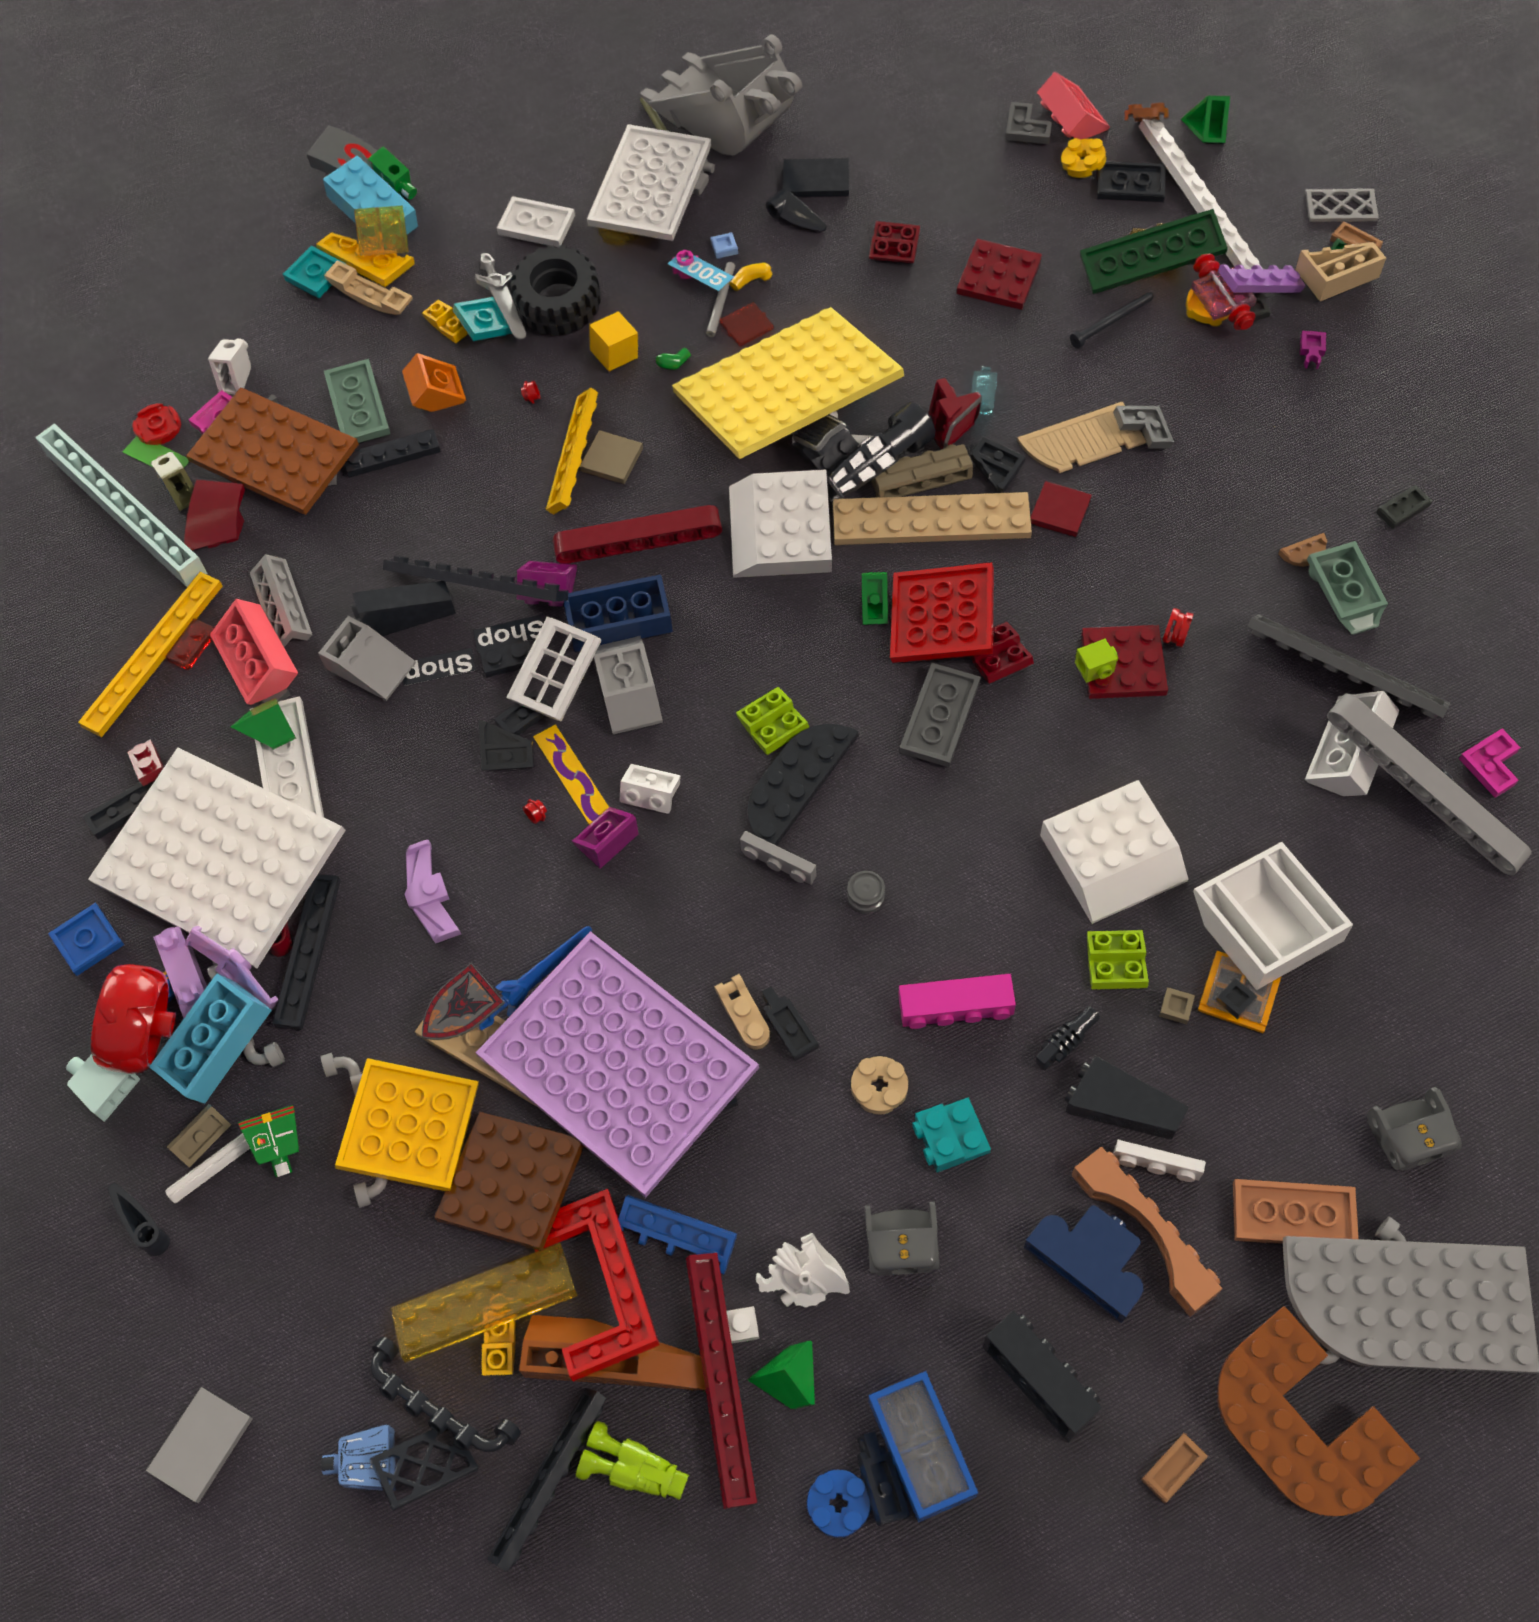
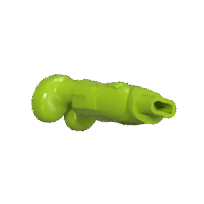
M596 1421L587 1441V1447L617 1456L618 1461L614 1463L585 1449L576 1471V1478L586 1480L591 1474L600 1473L610 1476L611 1485L624 1490L632 1491L634 1489L652 1495H661L664 1498L669 1495L679 1500L681 1499L689 1477L688 1474L676 1470L677 1465H672L667 1460L648 1451V1448L643 1444L628 1438L623 1443L616 1441L607 1433V1425L604 1422Z

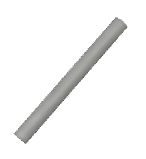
M728 262L724 272L733 275L735 264ZM730 281L718 291L706 332L709 337H714L716 334Z

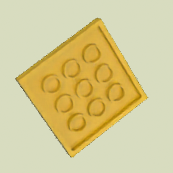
M367 1058L335 1163L336 1169L442 1191H450L477 1093L478 1081Z

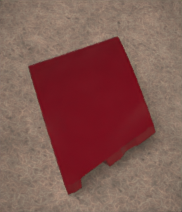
M196 480L185 527L184 544L189 549L195 550L205 546L210 549L222 543L227 544L238 541L244 524V519L239 511L245 492L243 484Z

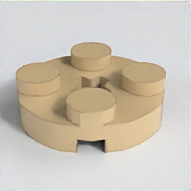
M876 1056L863 1059L852 1075V1095L861 1107L869 1113L887 1114L892 1112L894 1108L905 1101L907 1096L908 1078L904 1067L899 1062L888 1057ZM877 1079H883V1082L887 1083L888 1087H883L882 1091L878 1092L876 1091V1086L871 1084L876 1082Z

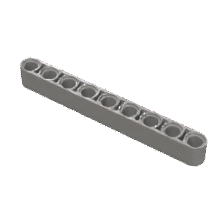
M1344 694L1328 712L1327 718L1332 725L1501 872L1507 875H1515L1530 857L1531 850L1521 839L1357 697L1351 694Z

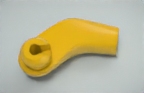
M767 263L744 266L736 273L729 284L732 289L738 291L754 279L761 278L767 281L772 276L771 267Z

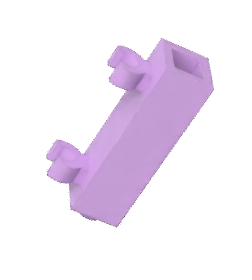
M177 926L167 928L153 938L183 1018H185L207 985L192 946H184L188 936Z

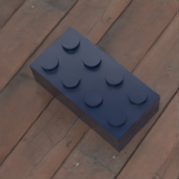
M661 574L571 592L568 594V601H564L568 625L602 640L600 645L637 636L646 638L673 632ZM572 637L574 652L581 651L585 642Z

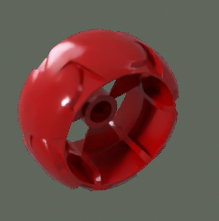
M125 964L113 968L106 977L97 1002L91 1035V1054L93 1061L98 1067L107 1071L125 1074L141 1073L152 1064L161 1037L171 1038L176 1013L167 1012L169 986L166 976L161 971L148 966Z

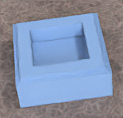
M732 232L711 237V244L716 259L738 254V248Z

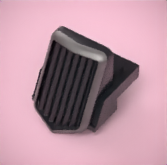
M828 414L795 431L793 434L795 442L792 446L816 470H826L827 473L857 447L859 443L849 433L850 428L844 422Z

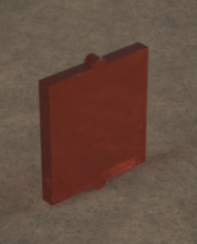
M754 302L720 319V323L728 331V336H732L739 346L774 329L773 324L766 317V313L762 312Z

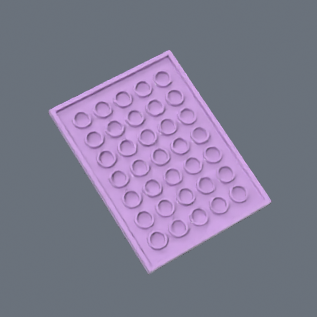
M592 932L587 934L476 1052L477 1057L571 1136L579 1140L584 1147L645 1198L759 1069L758 1063Z

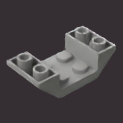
M641 636L599 645L594 655V660L613 735L663 723Z

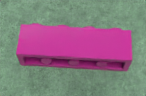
M1011 974L899 985L898 996L903 1027L909 1026L912 1029L923 1028L926 1024L934 1023L940 1026H947L953 1024L954 1021L965 1020L967 1023H975L981 1021L982 1018L991 1017L995 1020H1003L1009 1018L1010 1015H1014L1016 1007Z

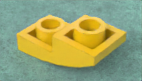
M437 300L422 312L423 317L432 326L454 343H457L468 334L453 312V308L440 300Z
M516 1311L484 1312L482 1375L513 1374Z

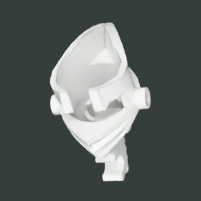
M813 1233L801 1238V1241L804 1243L801 1245L802 1251L786 1242L783 1243V1248L777 1249V1255L773 1257L776 1264L769 1265V1273L772 1275L769 1279L763 1278L760 1273L756 1274L759 1291H766L768 1293L769 1291H780V1289L786 1291L781 1296V1300L786 1306L793 1302L795 1305H801L805 1308L812 1305L817 1306L818 1303L825 1301L827 1293L840 1292L849 1294L850 1292L843 1269L835 1258L824 1249Z

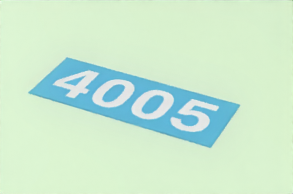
M694 255V261L689 266L679 265L676 257L668 263L670 266L717 291L734 278V276ZM685 256L681 260L685 262L686 259H689V256Z

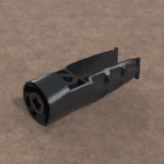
M914 402L906 403L888 418L889 428L883 433L878 432L872 438L868 437L826 473L829 503L833 502V499L843 498L845 495L852 493L882 474L899 461L898 455L904 450L916 453L932 441L936 436V430L928 414L918 404Z

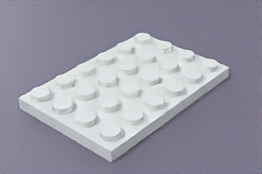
M628 124L587 217L588 226L673 241L711 148V139Z

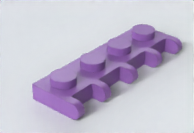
M1220 265L1219 267L1220 275L1233 293H1301L1306 286L1301 280L1300 274L1291 265H1285L1283 269H1279L1276 265H1270L1268 269H1262L1260 265H1253L1251 269H1245L1243 265H1236L1234 269H1230L1228 265Z

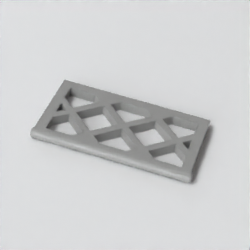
M1305 190L1309 222L1378 221L1375 190ZM1311 195H1322L1323 198L1320 201H1316ZM1333 195H1346L1347 198L1340 201ZM1357 195H1369V199L1364 201ZM1330 200L1337 206L1330 210L1322 204ZM1350 200H1354L1361 206L1354 210L1346 204ZM1318 208L1326 215H1314V211ZM1342 208L1350 215H1338L1336 212ZM1366 208L1371 211L1372 215H1362L1360 212Z

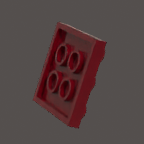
M977 239L957 286V294L1022 310L1040 266L1042 254Z
M1159 625L1082 628L1083 647L1106 638L1110 647L1113 646L1118 654L1115 670L1109 677L1087 682L1089 699L1167 696L1168 685Z

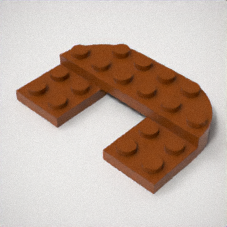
M1283 1306L1240 1343L1225 1360L1218 1378L1217 1400L1220 1414L1232 1436L1237 1439L1278 1487V1490L1291 1502L1308 1511L1326 1516L1353 1514L1372 1504L1377 1496L1420 1458L1374 1406L1368 1409L1328 1446L1323 1443L1283 1395L1322 1362L1328 1354L1288 1309Z

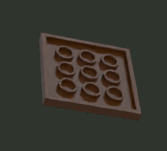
M479 1112L457 1163L451 1190L445 1191L434 1218L438 1222L542 1251L584 1146L579 1140L570 1135Z

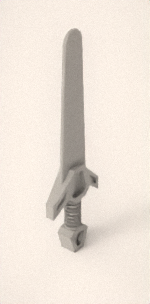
M481 254L480 269L486 270L488 276L475 274L477 284L491 291L513 335L518 339H524L526 332L508 289V285L512 282L511 272L504 276L496 273L494 269L495 260L490 254Z

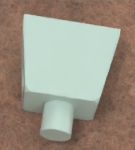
M92 1054L86 1061L79 1057H74L66 1067V1070L73 1074L67 1084L69 1088L91 1112L104 1122L140 1080L136 1074L112 1072L98 1067L93 1061Z

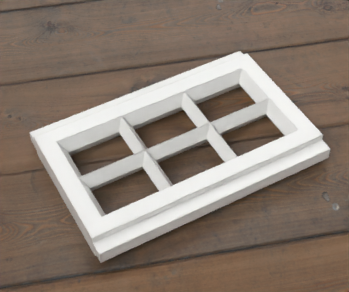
M547 617L506 698L552 719L562 721L602 640L595 635ZM555 631L568 635L560 653L547 649ZM572 637L585 642L576 660L564 656ZM544 653L557 658L548 677L535 672ZM560 661L573 665L564 684L552 679ZM532 677L545 682L536 700L524 696ZM549 684L561 689L553 707L540 703Z

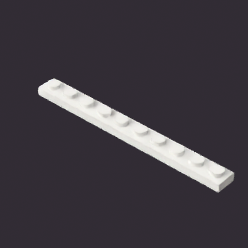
M1143 119L1138 127L1197 213L1214 208L1228 247L1226 255L1234 267L1236 265H1243L1245 269H1251L1253 265H1260L1258 259L1249 250L1247 243L1242 240L1237 229L1226 217V213L1217 204L1215 197L1210 194L1205 183L1199 178L1194 167L1185 158L1183 151L1178 148L1174 138L1169 135L1164 124L1158 119Z

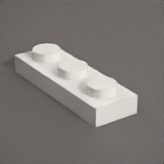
M1117 1140L1113 1151L1114 1156L1123 1166L1136 1167L1138 1165L1148 1168L1147 1170L1154 1174L1163 1175L1165 1172L1177 1175L1178 1179L1186 1182L1199 1181L1204 1173L1206 1162Z

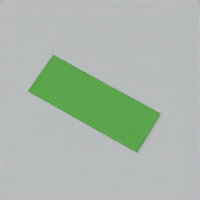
M137 436L122 451L151 467L152 461L158 456L173 452L183 467L189 463L186 457L160 444H145Z

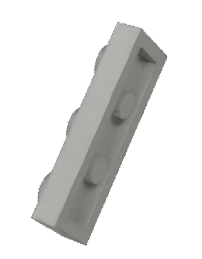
M747 831L740 838L741 851L748 858L753 860L759 859L775 871L782 870L790 874L791 878L797 882H806L812 885L816 878L815 864Z

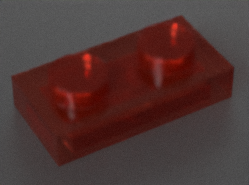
M193 618L165 657L169 662L190 670L212 640L210 633L214 627Z

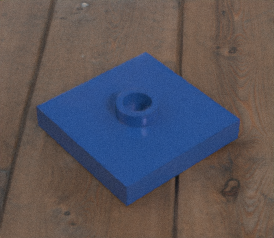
M96 902L48 933L76 976L124 945Z

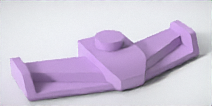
M424 840L410 845L406 851L407 889L405 897L409 908L414 911L436 944L461 935V932L441 904V902L449 900V896L440 872L432 875V847L429 840Z
M200 926L193 927L184 946H192L217 963L216 971L220 975L238 983L272 1011L279 999L276 996L269 997L251 974V964L234 948L227 950L202 934Z

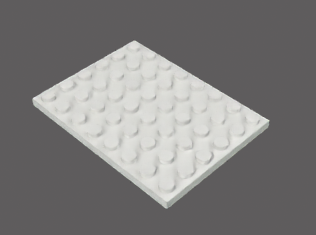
M177 748L88 880L174 926H179L188 933H190L193 927L200 926L202 934L227 950L234 948L251 966L258 968L346 830L322 816Z

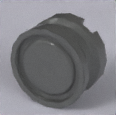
M861 871L850 878L847 886V899L853 910L869 914L880 909L885 899V884L878 874L873 871Z

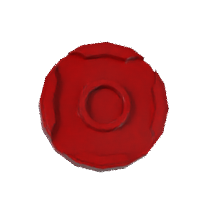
M153 404L143 408L138 412V417L132 423L135 435L141 442L148 445H161L169 442L179 433L181 427V420L176 410L171 406L167 407L163 404Z

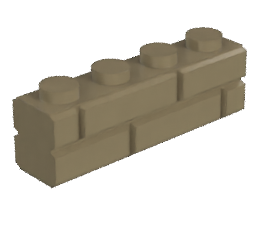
M964 444L958 446L949 445L943 450L935 452L926 451L920 456L912 458L902 457L896 464L871 480L876 491L877 498L902 497L971 479L973 465Z

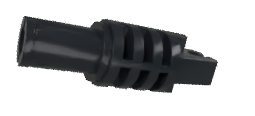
M1087 1006L1073 1021L1065 1022L1041 1045L1043 1050L1036 1057L1037 1065L1046 1070L1055 1061L1062 1062L1084 1040V1033L1100 1019L1098 1012L1091 1006Z

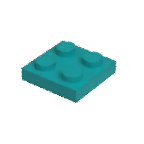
M310 246L283 273L285 281L320 298L332 286L325 279L324 275L338 259Z
M494 297L455 303L453 306V312L473 341L513 334Z

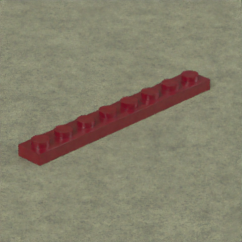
M718 1254L689 1255L686 1257L723 1507L724 1509L753 1505L757 1503Z

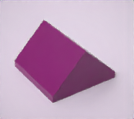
M609 807L574 838L572 842L601 869L639 834L636 818L633 814Z

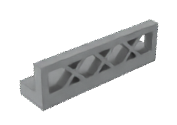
M265 554L250 572L260 605L284 647L292 638L307 641L312 636V632L287 561L283 558ZM264 570L263 580H261L260 574ZM269 588H270V596H269V601H268L267 595H268V590H269ZM275 607L277 608L276 618H274ZM283 625L285 633L281 637L280 634Z

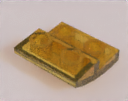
M403 206L354 209L360 256L409 252Z

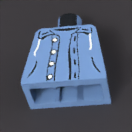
M382 1425L340 1438L338 1454L322 1456L321 1467L323 1475L338 1474L339 1485L345 1488L383 1490L369 1460L371 1457L395 1447V1429L389 1425ZM395 1457L379 1462L383 1471L394 1474Z

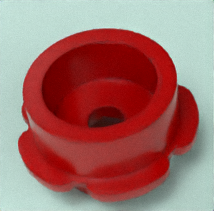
M525 381L524 387L521 388L522 395L525 401L529 400L534 404L535 400L541 398L538 386L535 381Z
M527 800L528 804L523 807V811L528 819L534 824L540 820L544 821L547 810L543 803L539 800Z

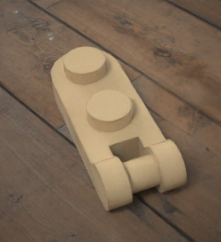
M738 974L731 978L732 981L724 985L720 983L714 986L720 1001L744 1044L756 1050L765 1047L770 1040V1031L747 990L742 977ZM737 991L740 996L731 1000L729 994Z

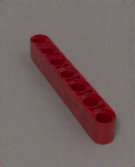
M706 505L561 531L553 536V545L557 562L569 564L709 539L720 535L722 526L717 507Z

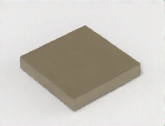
M599 430L580 465L581 472L625 484L643 450V444Z

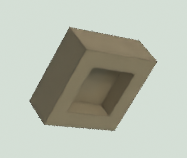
M1167 987L1159 1017L1187 1024L1195 995Z

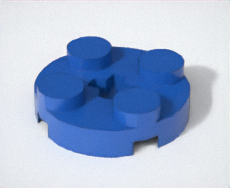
M832 1470L818 1476L811 1486L807 1507L814 1525L820 1531L831 1537L843 1538L852 1535L866 1522L870 1512V1500L865 1484L860 1478L845 1470ZM838 1494L843 1495L844 1501H848V1506L842 1507L841 1513L835 1512V1507L829 1505L830 1500L835 1499Z

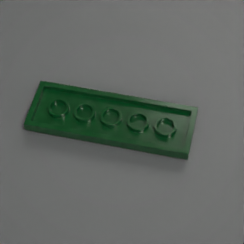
M1213 208L1080 250V257L1092 293L1096 294L1195 263L1197 258L1204 254H1213L1215 257L1227 253L1228 247Z

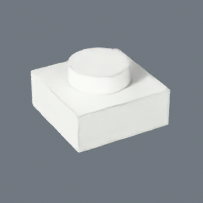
M754 1306L727 1311L732 1343L759 1339Z

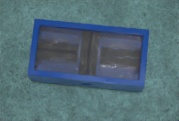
M926 1371L869 1395V1405L888 1451L891 1454L918 1523L976 1498L978 1491Z

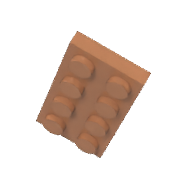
M1235 1179L1233 1181L1235 1241L1283 1244L1282 1238L1285 1236L1358 1239L1355 1187Z

